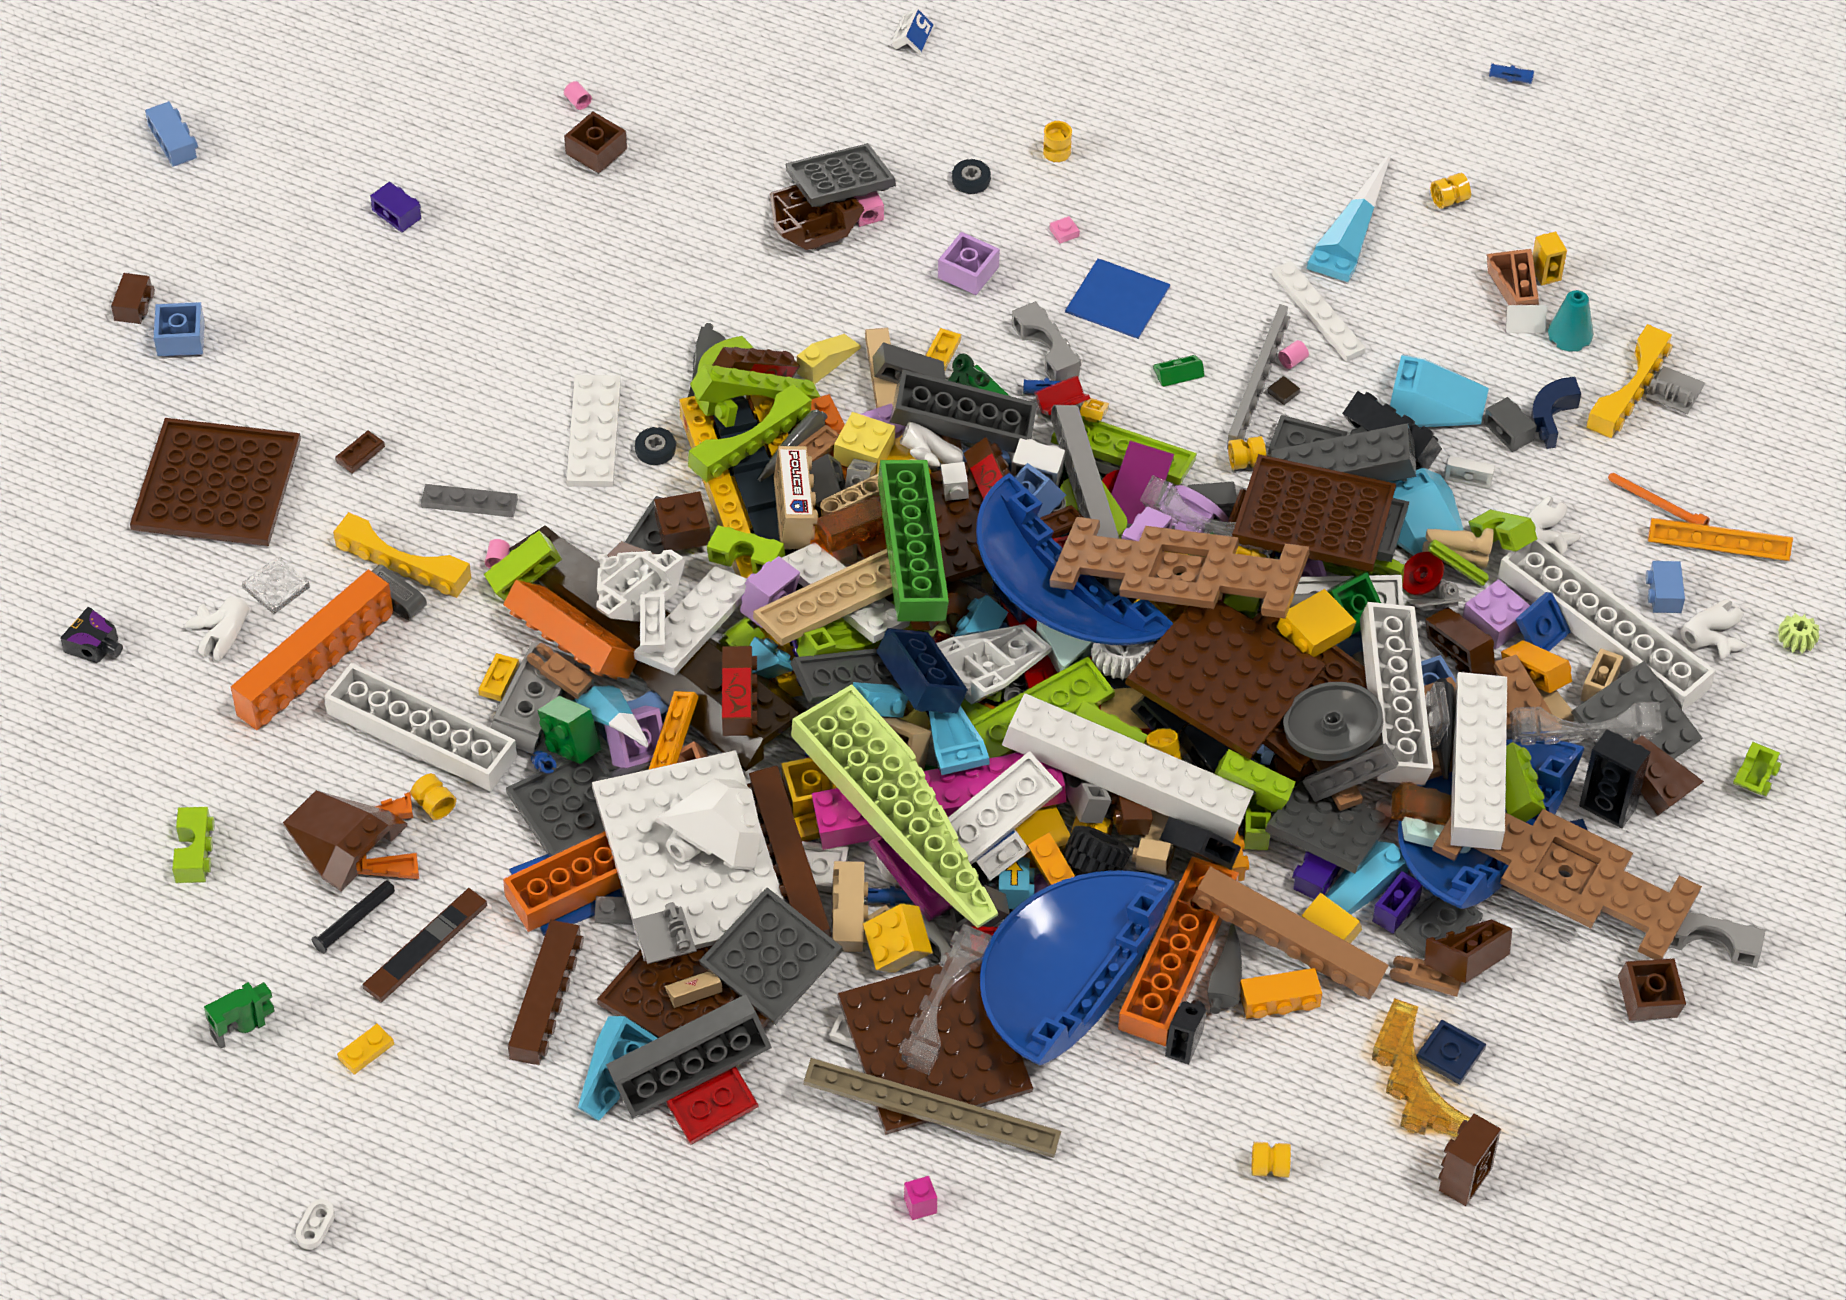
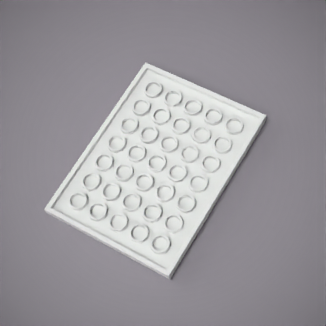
M736 750L592 782V790L632 922L634 918L664 911L666 904L674 902L676 906L683 909L696 949L714 945L767 887L784 900L762 830L755 868L753 870L731 869L724 865V860L713 853L708 855L703 851L686 862L677 861L671 856L666 847V843L674 829L666 824L662 826L655 822L661 813L670 809L671 802L675 798L681 802L713 778L736 780L747 786ZM638 938V942H639V945H640V948H641V952H642L644 961H646V958H645V955H644V952H643V949H642L640 940H639V938Z

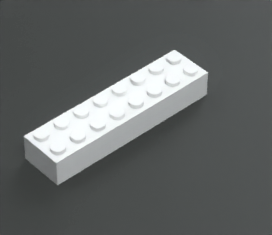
M1368 602L1360 617L1367 690L1372 692L1379 700L1384 719L1382 732L1373 744V748L1386 743L1399 763L1395 769L1376 776L1377 781L1425 785L1433 770L1415 607Z
M350 663L324 696L328 715L490 792L517 758L515 739L353 663Z
M1458 672L1454 690L1455 714L1450 845L1501 850L1505 833L1507 677Z

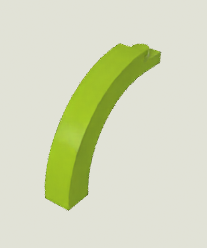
M743 336L723 340L703 354L698 364L697 373L703 364L712 365L723 347L745 349L754 347ZM695 395L697 404L706 416L715 415L725 427L734 426L738 406L731 399L712 403L698 401Z

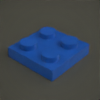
M1545 592L1515 619L1525 641L1547 651L1554 648L1571 632L1552 592Z

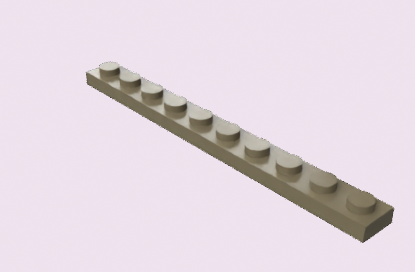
M814 1058L810 1059L803 1085L1052 1158L1055 1156L1061 1131Z

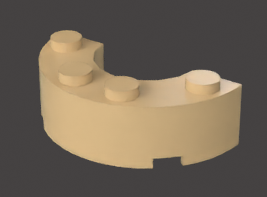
M1151 809L1153 821L1148 835H1141L1139 847H1134L1132 862L1136 863L1137 870L1168 875L1176 847L1172 846L1171 843L1160 840L1169 816Z

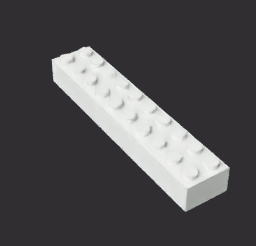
M1538 538L1516 552L1511 551L1501 559L1498 574L1500 579L1532 603L1545 592H1552L1570 631L1598 653L1600 648L1623 656L1621 670L1625 673L1645 660L1683 712L1711 689L1716 670Z
M1026 693L1022 697L1002 743L1003 746L1024 755L1030 751L1042 763L1166 816L1209 830L1233 842L1254 792L1251 789Z

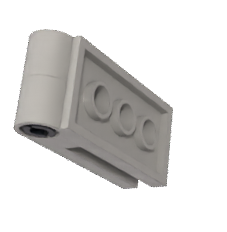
M534 642L531 643L493 717L490 727L515 739L517 749L531 754L538 751L545 737L543 729L539 724L540 718L537 710L558 696L565 698L567 694L565 690L543 676L538 669L528 662L526 657L531 652L539 656L544 663L547 661L536 650L538 644ZM552 649L554 653H558L576 666L577 661L573 659V656Z

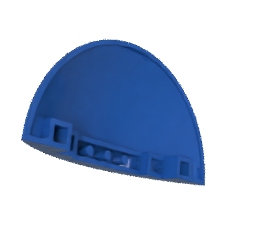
M1010 473L1002 477L991 487L980 506L977 517L976 536L978 548L992 579L1002 592L1025 613L1065 635L1107 645H1135L1161 639L1174 624L1150 601L1140 599L1132 604L1126 597H1121L1120 595L1115 597L1096 578L1090 575L1080 574L1074 590L1050 587L1049 580L1063 548L1051 538L1054 531L1037 516L1043 503Z
M1507 739L1506 746L1514 742L1529 751L1531 766L1538 776L1536 780L1538 787L1544 794L1543 802L1546 811L1556 814L1576 772L1584 747L1553 739ZM1450 772L1448 779H1443L1441 775L1427 780L1425 785L1416 784L1401 810L1398 823V839L1402 857L1413 876L1435 896L1458 908L1465 909L1479 904L1503 886L1500 882L1509 865L1472 847L1467 853H1459L1456 860L1453 861L1433 851V847L1405 841L1401 823L1404 817H1409L1437 825H1446L1451 817L1452 772ZM1539 814L1526 823L1533 826Z
M1135 871L1093 872L1052 884L1033 894L1017 906L993 934L986 948L980 972V990L983 1005L991 1024L1000 1037L1017 1053L1039 1066L1057 1058L1076 1044L1099 1021L1134 972L1163 916L1175 886V881Z

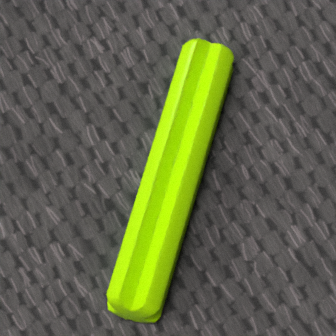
M1432 540L1429 544L1428 551L1478 585L1484 586L1489 580V575L1439 541Z

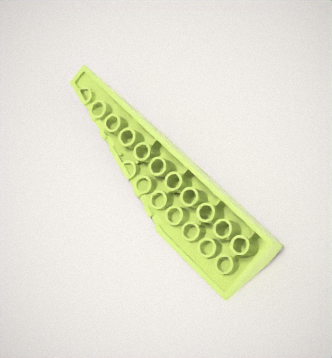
M852 684L793 718L791 737L881 837L935 891L977 928L998 916L985 887H982L975 868H972L965 849L961 847L958 836L944 809L938 804L932 787H929L925 779V773L922 768H919L913 751Z

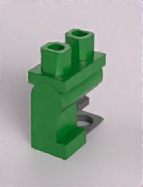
M247 982L242 985V989H237L204 1006L210 1035L219 1048L225 1047L224 1034L233 1032L234 1028L241 1033H248L254 1030L256 1026L261 1028L266 1025L264 1017L275 1012L270 1001L272 992L265 982L253 988Z

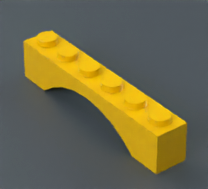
M1649 324L1646 325L1637 339L1634 353L1638 366L1636 375L1620 390L1600 397L1589 413L1586 428L1609 438H1612L1616 431H1621L1625 422L1624 418L1631 415L1635 401L1639 402L1641 400L1644 387H1649L1654 377V371L1658 372L1663 364V357L1669 356L1673 347L1670 344L1672 334Z
M350 512L347 513L333 531L336 547L340 550L353 553L363 560H369L378 565L381 564L403 577L414 579L420 584L435 588L445 595L449 594L457 598L471 580L470 563L451 555L423 557L398 551L378 537L368 520Z

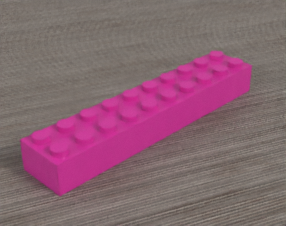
M1015 753L989 758V765L941 775L939 768L923 772L926 775L925 779L929 787H932L936 794L935 798L938 804L942 806L947 817H949L1021 759L1024 754ZM1040 762L1062 786V791L1042 807L1065 803L1066 791L1062 771ZM838 788L812 793L822 850L871 841L880 835Z

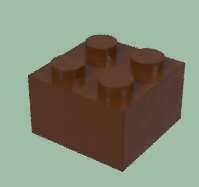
M594 111L564 135L566 155L598 174L627 150L626 130Z
M700 491L654 499L655 519L664 550L679 551L708 545L711 539L710 525Z
M1675 958L1626 961L1618 974L1629 1021L1678 1018L1686 1005Z

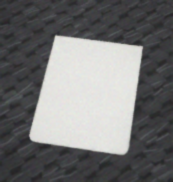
M1508 305L1506 332L1545 333L1547 305Z

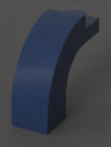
M1575 376L1550 382L1538 392L1534 399L1531 419L1535 422L1537 426L1536 432H1539L1540 440H1544L1546 449L1556 448L1558 430L1553 415L1563 410L1579 408L1582 393Z

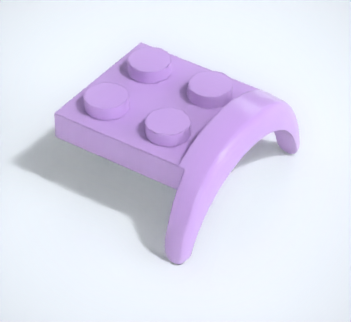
M1183 485L1173 487L1170 492L1172 496L1161 511L1172 517V525H1175V530L1204 533L1214 517L1219 519L1225 526H1227L1229 520L1227 515L1215 503L1197 491Z

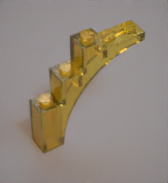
M1394 998L1374 1045L1372 1060L1382 1066L1393 1067L1388 1079L1386 1093L1396 1099L1407 1101L1402 1113L1400 1127L1405 1128L1411 1133L1425 1135L1429 1127L1440 1134H1448L1457 1138L1459 1135L1457 1131L1464 1120L1469 1121L1471 1117L1464 1115L1448 1104L1433 1089L1424 1076L1416 1058L1413 1042L1418 1006Z

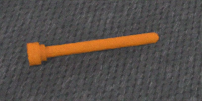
M1610 473L1608 476L1609 481L1688 523L1709 524L1710 518L1702 513L1699 515L1695 513L1693 515L1616 473Z

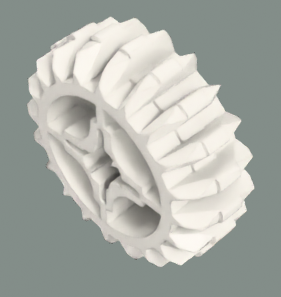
M1155 642L1135 645L1093 643V648H1091L1092 661L1098 670L1104 673V676L1111 675L1113 679L1118 677L1123 680L1129 676L1154 647Z

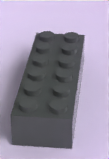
M902 370L896 385L890 423L907 426L909 422H913L931 430L935 434L975 444L986 437L991 444L997 443L1001 450L1015 453L1020 438L1025 440L1032 439L1037 403Z
M1408 423L1271 450V456L1274 458L1386 482L1416 477L1415 445Z
M745 994L606 1064L631 1117L634 1118L771 1049L772 1046L756 1011Z

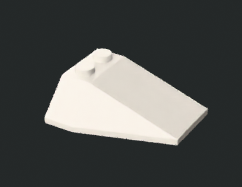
M1025 624L951 637L936 643L968 689L964 698L971 704L980 702L1004 689L1052 651V647Z

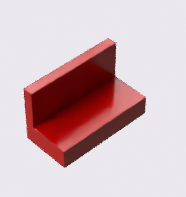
M1073 376L1034 392L1041 413L1045 415H1051L1053 405H1077L1091 399L1089 394L1083 392L1078 376Z

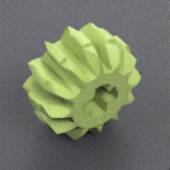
M1796 613L1792 617L1786 616L1779 625V641L1783 642L1784 648L1790 647L1792 653L1795 650H1799L1802 654L1805 650L1811 651L1819 640V625L1814 624V618L1807 619L1806 614L1802 617Z

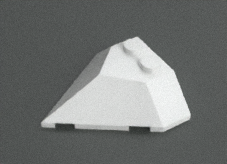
M663 550L662 554L654 555L651 551L618 553L617 556L608 557L607 554H598L600 568H598L597 593L599 594V600L596 607L609 618L639 622L640 594L665 593L666 603L677 592L685 564L684 558L672 550Z
M713 778L655 820V822L662 826L664 824L670 826L677 831L676 835L708 855L713 853L724 860L723 864L731 869L753 870L756 866L761 829L752 790L736 780Z

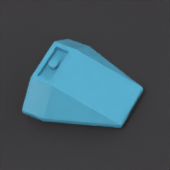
M1402 354L1390 406L1396 409V413L1401 417L1407 415L1413 419L1418 427L1480 425L1489 388L1428 359Z
M1421 468L1416 470V477L1407 478L1405 482L1401 480L1391 481V483L1396 484L1393 498L1409 501L1408 511L1397 544L1414 556L1417 553L1423 552V544L1425 541H1428L1425 538L1427 529L1464 530L1453 492L1440 474Z

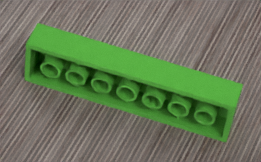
M880 460L878 487L897 622L946 621L949 600L928 460Z

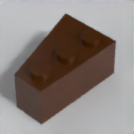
M1449 607L1425 619L1427 638L1445 658L1450 656L1456 662L1455 669L1458 672L1464 671L1465 673L1496 676V670L1494 669V641L1489 634L1481 631L1475 624L1470 623Z
M1643 735L1633 741V743L1639 744L1651 751L1640 793L1657 816L1704 782Z
M1107 790L1112 800L1109 810L1118 834L1148 835L1153 821L1151 809Z
M1491 919L1467 926L1465 932L1455 934L1453 931L1447 932L1445 938L1435 940L1434 937L1427 938L1424 965L1455 978L1459 982L1467 983L1510 955L1512 928Z

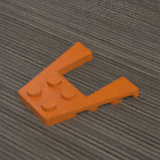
M410 792L405 793V797L393 801L390 798L381 801V805L375 806L390 811L400 819L413 818ZM417 853L367 859V854H365L356 863L358 874L419 879Z

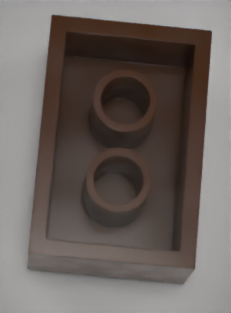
M1473 1113L1469 1121L1464 1120L1457 1131L1459 1135L1455 1140L1450 1139L1444 1149L1446 1155L1441 1163V1166L1444 1168L1438 1177L1441 1180L1440 1192L1467 1206L1493 1168L1501 1128Z

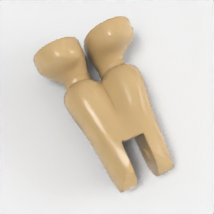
M1486 528L1480 537H1475L1471 531L1427 529L1425 538L1428 541L1424 542L1422 551L1429 552V544L1432 540H1437L1469 562L1474 563L1478 568L1485 570L1492 549L1494 531L1493 529Z

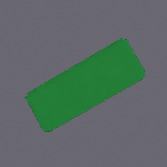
M1196 355L1153 365L1155 374L1163 387L1202 378L1205 375L1203 361Z

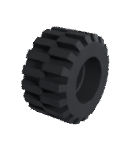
M1074 826L1062 855L1073 867L1088 874L1101 871H1123L1131 851L1123 842L1105 832L1087 826Z

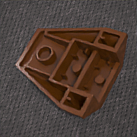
M796 184L770 193L774 229L784 239L805 250H814L821 245L835 243L847 237L864 211V206L854 197L847 198V200L841 202L826 203L822 207H812Z
M316 790L283 822V826L320 877L342 892L358 876L356 863L382 837L392 842L407 827V823L388 810Z

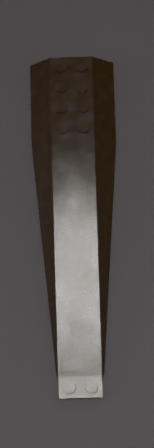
M546 525L509 548L511 552L536 532L540 531L552 542L562 560L539 577L537 581L635 650L640 646V621L612 619L596 607L599 600V594L597 593L599 562L561 538ZM665 608L666 618L671 613V611ZM709 638L676 675L637 661L633 674L638 679L642 678L647 683V687L653 693L656 692L661 697V701L668 707L670 706L674 691L695 692L699 696L689 726L722 753L736 750L741 768L744 771L749 770L764 759V745L791 727L793 718L808 710L773 681L757 675V689H753V692H757V707H753V710H757V725H753V735L723 736L722 647L724 646Z

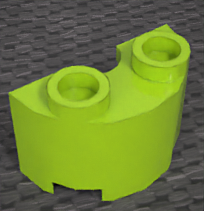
M744 617L724 632L722 638L718 641L724 647L750 646L754 637L762 639L765 635L759 627L756 629L752 628L748 624L751 620L748 617Z
M1752 742L1733 784L1767 797L1772 783L1769 782L1772 775L1777 776L1782 763L1778 762L1780 752Z

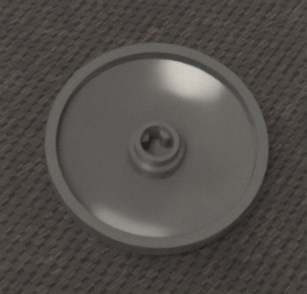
M1328 682L1308 688L1297 695L1292 706L1284 715L1283 723L1288 742L1300 754L1316 760L1336 761L1356 756L1371 747L1382 732L1384 719L1379 700L1366 688L1347 682Z

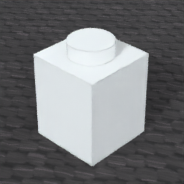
M965 463L942 464L941 473L945 501L969 498Z

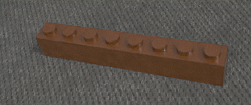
M778 766L749 773L750 783L747 786L752 790L753 797L756 800L758 818L761 817L763 822L760 824L764 838H768L769 844L766 845L770 858H774L776 863L773 864V869L777 879L781 878L782 885H779L781 895L784 899H787L790 906L831 937L830 927Z

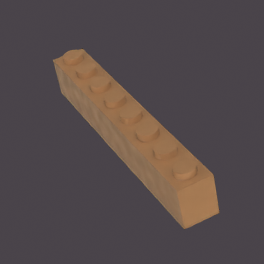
M1211 866L1191 900L1202 909L1209 910L1220 916L1222 920L1231 922L1242 928L1244 932L1260 938L1267 945L1278 948L1289 957L1297 959L1310 968H1315L1317 972L1330 977L1334 982L1352 989L1359 996L1371 999L1389 966Z

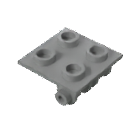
M1663 366L1656 379L1653 378L1649 386L1651 388L1645 398L1688 414L1703 389L1705 382Z
M1441 580L1435 588L1436 597L1407 600V603L1415 605V608H1421V610L1435 609V605H1444V607L1458 606V602L1465 601V598L1459 596L1456 584Z
M674 902L666 904L664 911L633 919L647 964L697 951L683 909L676 906Z

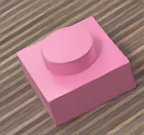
M1070 216L1050 223V231L1060 244L1077 238L1080 235V230Z

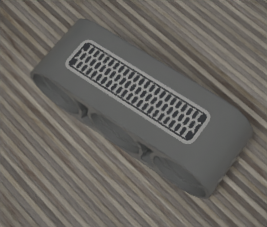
M379 564L372 570L373 573L389 583L393 611L404 619L410 620L427 605V601L421 592L385 566Z

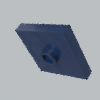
M1441 1020L1417 1053L1415 1060L1460 1085L1486 1049V1043Z

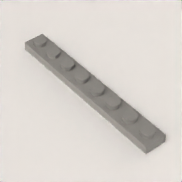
M1279 304L1230 428L1227 449L1229 440H1244L1246 435L1245 426H1250L1252 420L1251 411L1256 410L1259 401L1257 395L1258 393H1263L1265 387L1264 377L1268 378L1272 367L1270 362L1276 360L1278 348L1276 347L1282 344L1284 338L1283 329H1288L1291 316L1287 315L1288 306Z

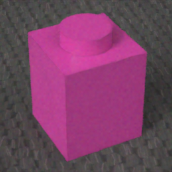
M930 1176L904 1183V1200L912 1220L937 1213L938 1197Z

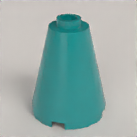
M1574 290L1569 292L1549 325V340L1551 342L1553 340L1557 344L1556 347L1561 350L1578 352L1582 350V347L1589 346L1592 342L1593 325L1589 297L1583 291Z

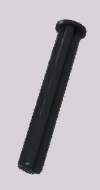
M388 880L384 881L318 937H312L311 940L316 949L325 954L330 945L395 892L394 885Z

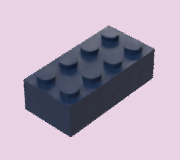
M887 628L877 653L911 702L913 708L920 712L934 711L942 714H957L968 689L930 634L921 631Z

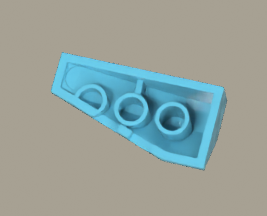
M1378 841L1358 871L1354 874L1345 869L1326 894V897L1352 915L1384 893L1401 871L1408 874L1409 869L1402 857L1401 850L1394 843Z
M608 1016L596 1042L578 1108L594 1119L600 1120L620 1099V1093L606 1064L658 1038L625 1016Z

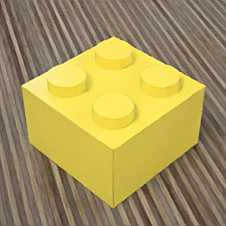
M852 412L834 444V458L846 467H849L853 459L877 463L875 475L878 474L880 460L887 459L895 444V426Z

